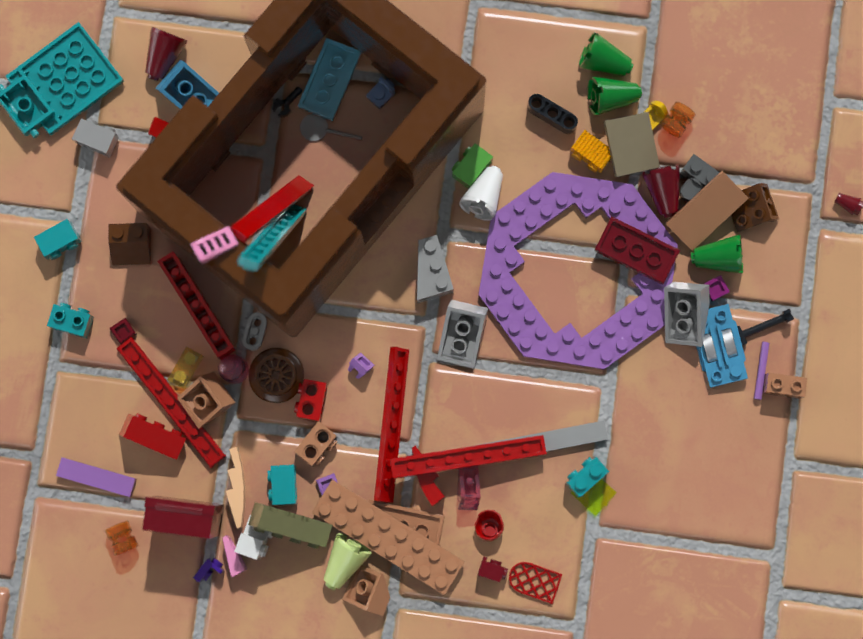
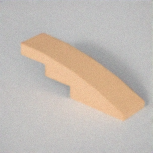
M234 447L229 450L235 468L228 470L233 489L227 490L226 494L236 527L240 529L243 528L245 516L246 484L240 450L238 447Z

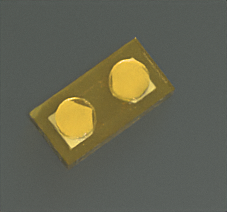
M186 346L167 380L186 389L204 356Z

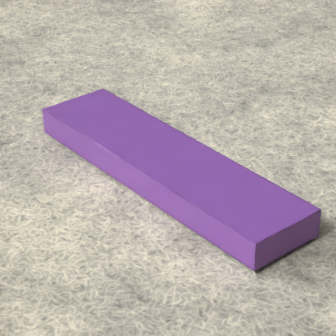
M63 457L56 476L127 497H131L136 478Z

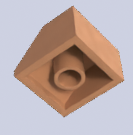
M214 372L200 376L177 397L199 429L225 413L236 403Z

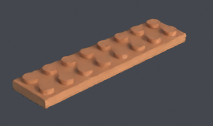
M333 479L312 511L314 515L332 524L335 528L443 595L446 594L465 562Z

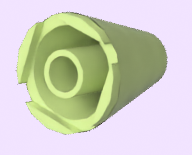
M338 533L335 537L324 575L325 585L332 590L340 589L371 555L368 547L355 539H347L348 535Z

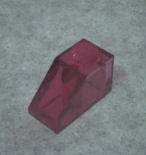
M478 466L458 469L457 485L458 510H478L481 498Z

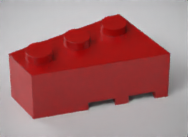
M138 413L136 416L127 415L119 433L120 436L177 460L186 441V438L182 437V432L173 428L171 432L165 430V425L154 421L153 424L146 421L147 417Z

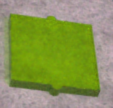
M600 479L581 497H577L573 491L570 494L596 516L604 506H608L609 500L617 492L604 480Z

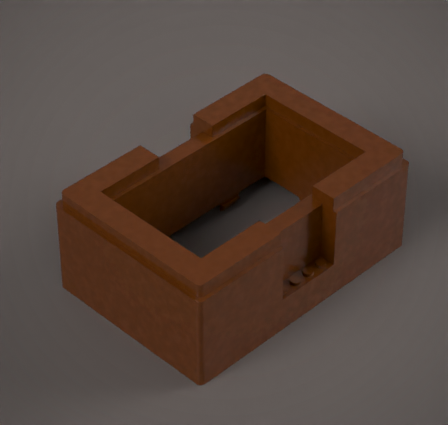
M273 0L243 35L251 57L208 107L194 95L191 96L116 186L121 195L138 213L200 262L191 244L226 228V226L192 200L189 195L211 170L216 171L231 154L229 149L282 85L287 80L292 81L307 64L305 61L306 57L330 29H333L372 61L371 65L389 80L391 78L396 79L421 100L279 269L267 260L257 271H249L244 269L243 266L238 265L239 256L249 245L241 242L236 237L235 239L239 245L202 264L290 337L298 336L484 111L486 78L388 0ZM222 235L226 244H229L230 241L227 235ZM219 238L215 239L219 248L223 247ZM211 242L207 243L211 251H214L213 244ZM204 246L200 247L204 255L208 254Z

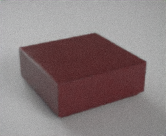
M127 318L122 319L109 328L120 344H123L130 337L137 334Z

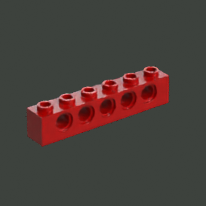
M172 251L159 259L157 262L217 358L222 360L236 351L233 343L178 255Z

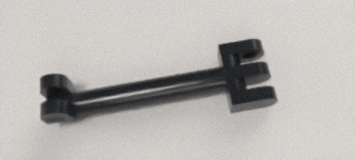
M787 309L781 315L743 331L740 326H737L742 345L747 344L746 337L782 322L794 320L791 310Z

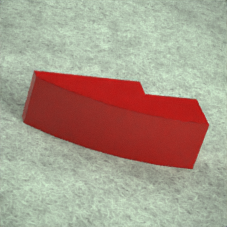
M416 446L412 447L413 455L422 454ZM436 472L417 475L419 484L433 507L445 497L433 482L439 476Z

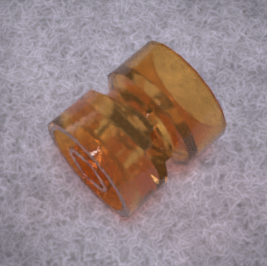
M675 102L669 111L670 115H666L660 125L671 135L681 138L687 129L686 125L691 123L696 114L685 104Z
M129 521L121 522L105 530L108 540L113 542L111 548L115 556L139 546L135 536L130 534L132 528ZM126 537V541L119 543L118 539Z

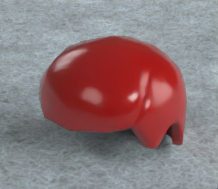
M488 509L478 514L474 525L477 536L484 541L491 542L500 538L504 530V522L501 515L495 510Z

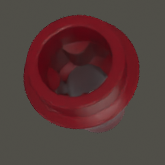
M840 192L834 202L851 215L855 214L858 216L863 207L861 198Z

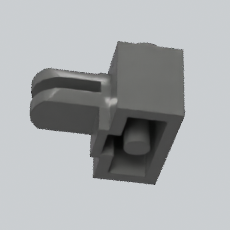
M695 154L692 155L680 172L687 179L679 192L682 200L689 202L720 173Z

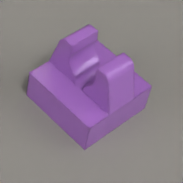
M359 353L349 362L348 371L351 372L355 368L358 371L356 378L359 379L371 371L375 365L362 353Z

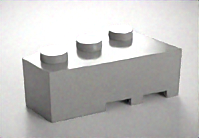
M437 235L419 240L417 303L454 293Z

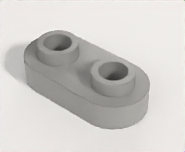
M253 313L248 318L243 336V345L248 350H258L263 343L267 319L262 313ZM256 320H261L260 326H255ZM251 338L256 339V343L254 345L250 344Z

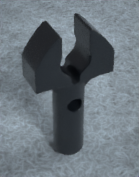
M296 87L284 100L277 98L273 102V112L278 107L284 106V110L278 116H288L291 113L290 104L302 93V89Z

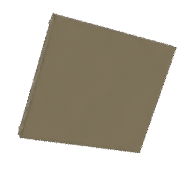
M648 112L603 121L615 177L660 167Z

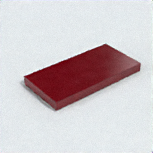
M612 216L594 250L662 285L680 252L679 249Z

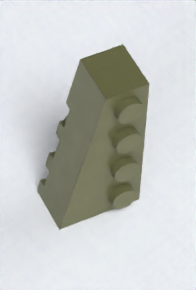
M257 502L254 504L248 525L254 527L253 531L263 534L265 531L272 532L271 536L283 539V536L290 537L289 541L301 544V541L308 542V546L319 549V546L326 547L332 524Z

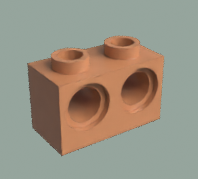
M768 372L765 374L762 394L802 399L806 394L807 378Z
M318 421L294 452L314 467L316 464L319 466L325 459L323 454L327 449L331 451L338 441L335 439L338 436ZM323 432L329 435V439L325 443H321L318 440L319 435ZM311 447L317 451L314 458H308L306 455L307 450Z

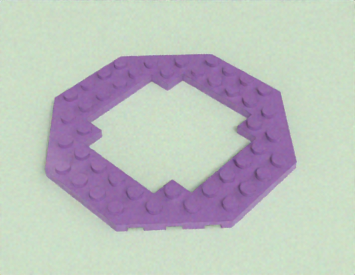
M552 172L498 210L494 218L490 220L478 296L523 357L604 370L665 326L664 287L673 281L675 262L663 285L639 273L635 275L631 280L642 295L581 338L571 323L557 333H554L510 273L525 263L524 259L515 249V246L573 204L577 206L585 218L602 208L609 219L612 216L675 248L678 245L632 184Z

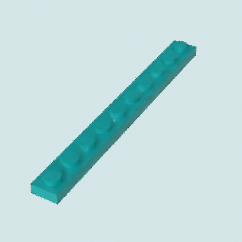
M294 204L282 213L239 256L237 264L243 266L246 270L257 271L305 216L307 208Z

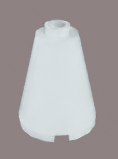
M496 166L486 167L463 195L459 205L466 213L469 214L471 211L475 213V218L490 221L494 218L503 179L501 169Z

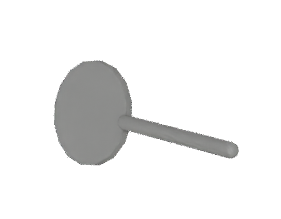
M315 114L307 115L300 124L301 134L309 141L321 140L326 136L327 132L362 140V136L328 129L326 119Z

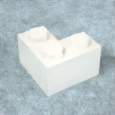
M250 515L244 533L240 534L234 552L261 560V557L266 556L269 548L266 545L268 538L272 539L273 536H271L272 532L265 531L264 534L253 531L254 527L248 525Z

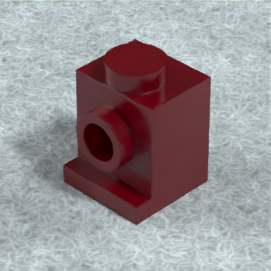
M483 556L477 575L500 582L501 579L505 580L508 568L502 567V562L493 559L487 562V557Z

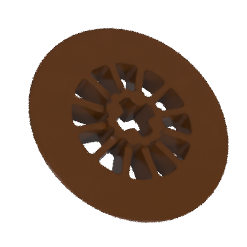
M270 348L258 354L252 361L248 374L249 383L253 392L260 399L270 403H282L290 400L298 393L299 384L303 383L304 380L303 366L298 357L292 352L283 348ZM273 359H278L276 367L274 366ZM281 360H284L286 363L279 368ZM267 361H271L272 368L266 365ZM265 365L269 372L261 370L262 366ZM287 365H290V370L283 371ZM274 370L276 372H281V374L279 375V380H276L275 378L271 379V376H273L272 372ZM292 372V377L284 376V374ZM260 373L268 374V376L260 378ZM269 379L265 385H262L261 381ZM283 379L291 380L290 384L287 385ZM272 382L271 390H267L266 387ZM280 382L286 386L285 389L281 390ZM276 383L279 391H273Z

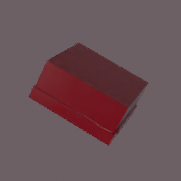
M163 496L145 497L142 530L208 539L219 536L224 504Z

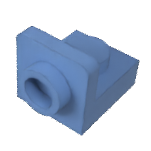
M380 77L379 82L369 91L366 97L377 108L381 109L395 95V85L388 78L385 80L383 77Z

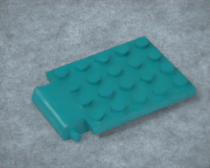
M78 22L5 76L10 85L4 88L0 84V104L24 136L38 137L40 134L37 130L42 126L52 136L123 83L124 80Z

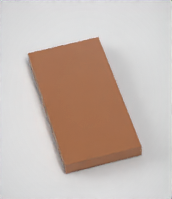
M721 171L677 212L666 225L693 251L694 248L701 244L735 212L748 197Z
M373 500L368 501L439 545L445 515Z

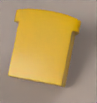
M652 101L649 104L650 106L644 111L649 113L652 131L663 119L666 120L669 117L666 106L660 101Z

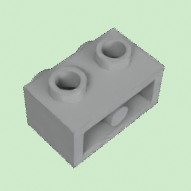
M88 118L87 121L84 119L80 120L72 140L76 144L110 158L119 136L115 133V129L109 126L100 127L98 122Z

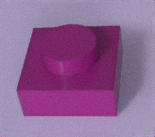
M721 275L704 283V285H709L711 301L730 292Z

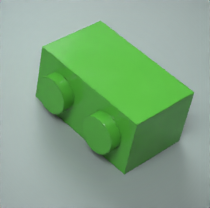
M476 143L472 147H467L463 153L465 157L461 162L457 161L451 169L453 171L452 177L468 189L493 161V156Z

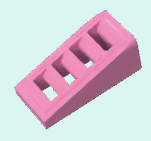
M228 226L191 245L200 262L204 264L239 244ZM222 235H227L230 241L229 244H226ZM219 238L223 247L219 248L215 239ZM211 242L215 250L211 251L207 243ZM204 246L208 254L204 255L200 247Z
M224 536L223 544L230 574L232 577H235L246 571L247 567L240 554L234 552L236 546L231 537Z

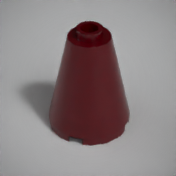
M152 27L145 73L148 74L147 78L158 81L159 78L163 79L185 47L187 40Z
M679 164L675 165V169H672L671 165L649 170L650 174L647 175L645 171L641 172L659 214L664 215V218L673 217L675 212L679 211Z

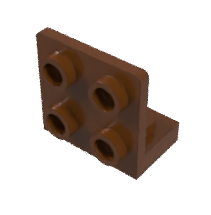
M758 183L741 190L748 199L731 214L737 232L764 222L779 220L768 184Z

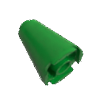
M592 33L588 39L591 43L584 47L579 67L620 76L630 74L634 65L631 63L632 59L598 33Z
M592 77L593 80L588 82L587 97L592 101V105H589V108L594 115H600L636 103L642 97V89L637 83L601 77Z
M740 235L694 248V252H691V262L698 268L743 273V253Z

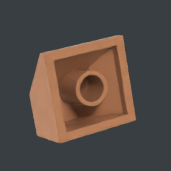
M361 565L352 575L343 600L368 612L383 616L390 600L384 574Z

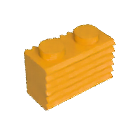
M586 130L583 131L570 150L572 152L571 155L576 160L585 161L588 164L587 167L595 173L597 171L601 173L611 160L609 147Z

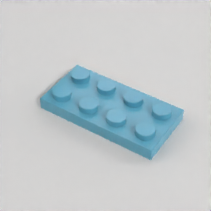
M326 38L299 101L298 108L333 121L359 61L361 52Z

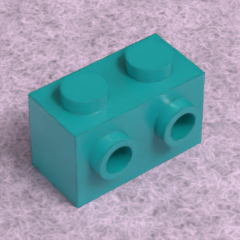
M68 219L34 237L43 256L48 260L59 258L62 252L73 250L79 246L78 243L82 242L72 222Z
M60 302V306L53 304L47 326L87 339L94 317L89 314V310L78 308V311L71 309V305Z
M591 457L587 458L581 464L583 467L578 472L574 470L567 476L569 480L565 483L577 497L585 494L609 472L597 457L593 459Z
M296 465L271 466V470L267 472L268 482H271L272 490L268 491L269 502L272 501V505L297 504Z

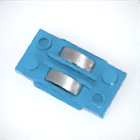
M729 304L709 308L703 346L696 347L702 370L707 374L710 388L748 379L744 365L746 361L736 321L732 319Z

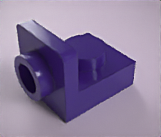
M209 558L193 578L198 582H202V580L207 581L213 573L211 571L212 568L220 574L225 571L222 568L223 564L216 558H213V560Z

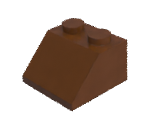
M147 223L108 224V243L112 265L151 264V227Z

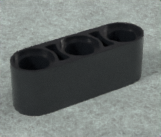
M540 94L530 96L527 106L531 114L565 134H571L576 130L578 119L574 114ZM533 101H539L541 103V106L539 108H535L532 106L531 103ZM553 110L557 113V116L552 118L547 113ZM570 120L574 125L566 127L564 121Z

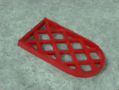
M520 562L512 567L509 572V582L514 590L553 604L562 574L528 562ZM524 564H529L531 567L526 569ZM522 565L524 570L517 573L515 567ZM536 567L545 571L538 573ZM534 568L537 575L530 578L527 571ZM525 572L528 579L521 582L518 575ZM549 572L557 574V576L552 578ZM547 573L549 580L543 582L540 575ZM517 577L519 584L514 586L511 579ZM538 577L541 584L534 587L532 579ZM559 578L555 586L553 580ZM529 581L532 588L526 591L523 584ZM551 581L554 588L547 591L544 584ZM521 585L523 591L516 589V587ZM543 586L545 593L538 595L536 588ZM534 590L536 596L528 594V592ZM554 591L553 597L551 599L549 593ZM547 595L549 601L540 597Z

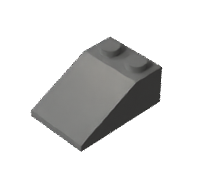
M672 282L664 287L665 343L702 347L709 310V285Z
M456 300L450 301L447 307L437 360L470 368L475 367L488 308Z

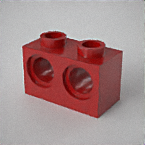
M304 379L303 383L299 384L298 394H301L300 400L295 403L294 408L297 418L321 422L328 387L327 383ZM310 386L317 387V393L314 396L307 394V389ZM306 405L313 406L312 414H304L303 409Z

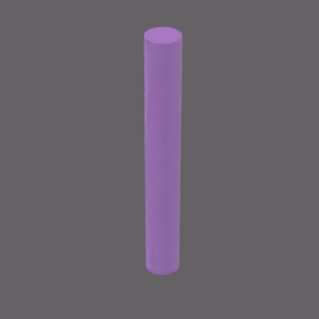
M762 342L754 394V399L762 400L770 344L768 342Z

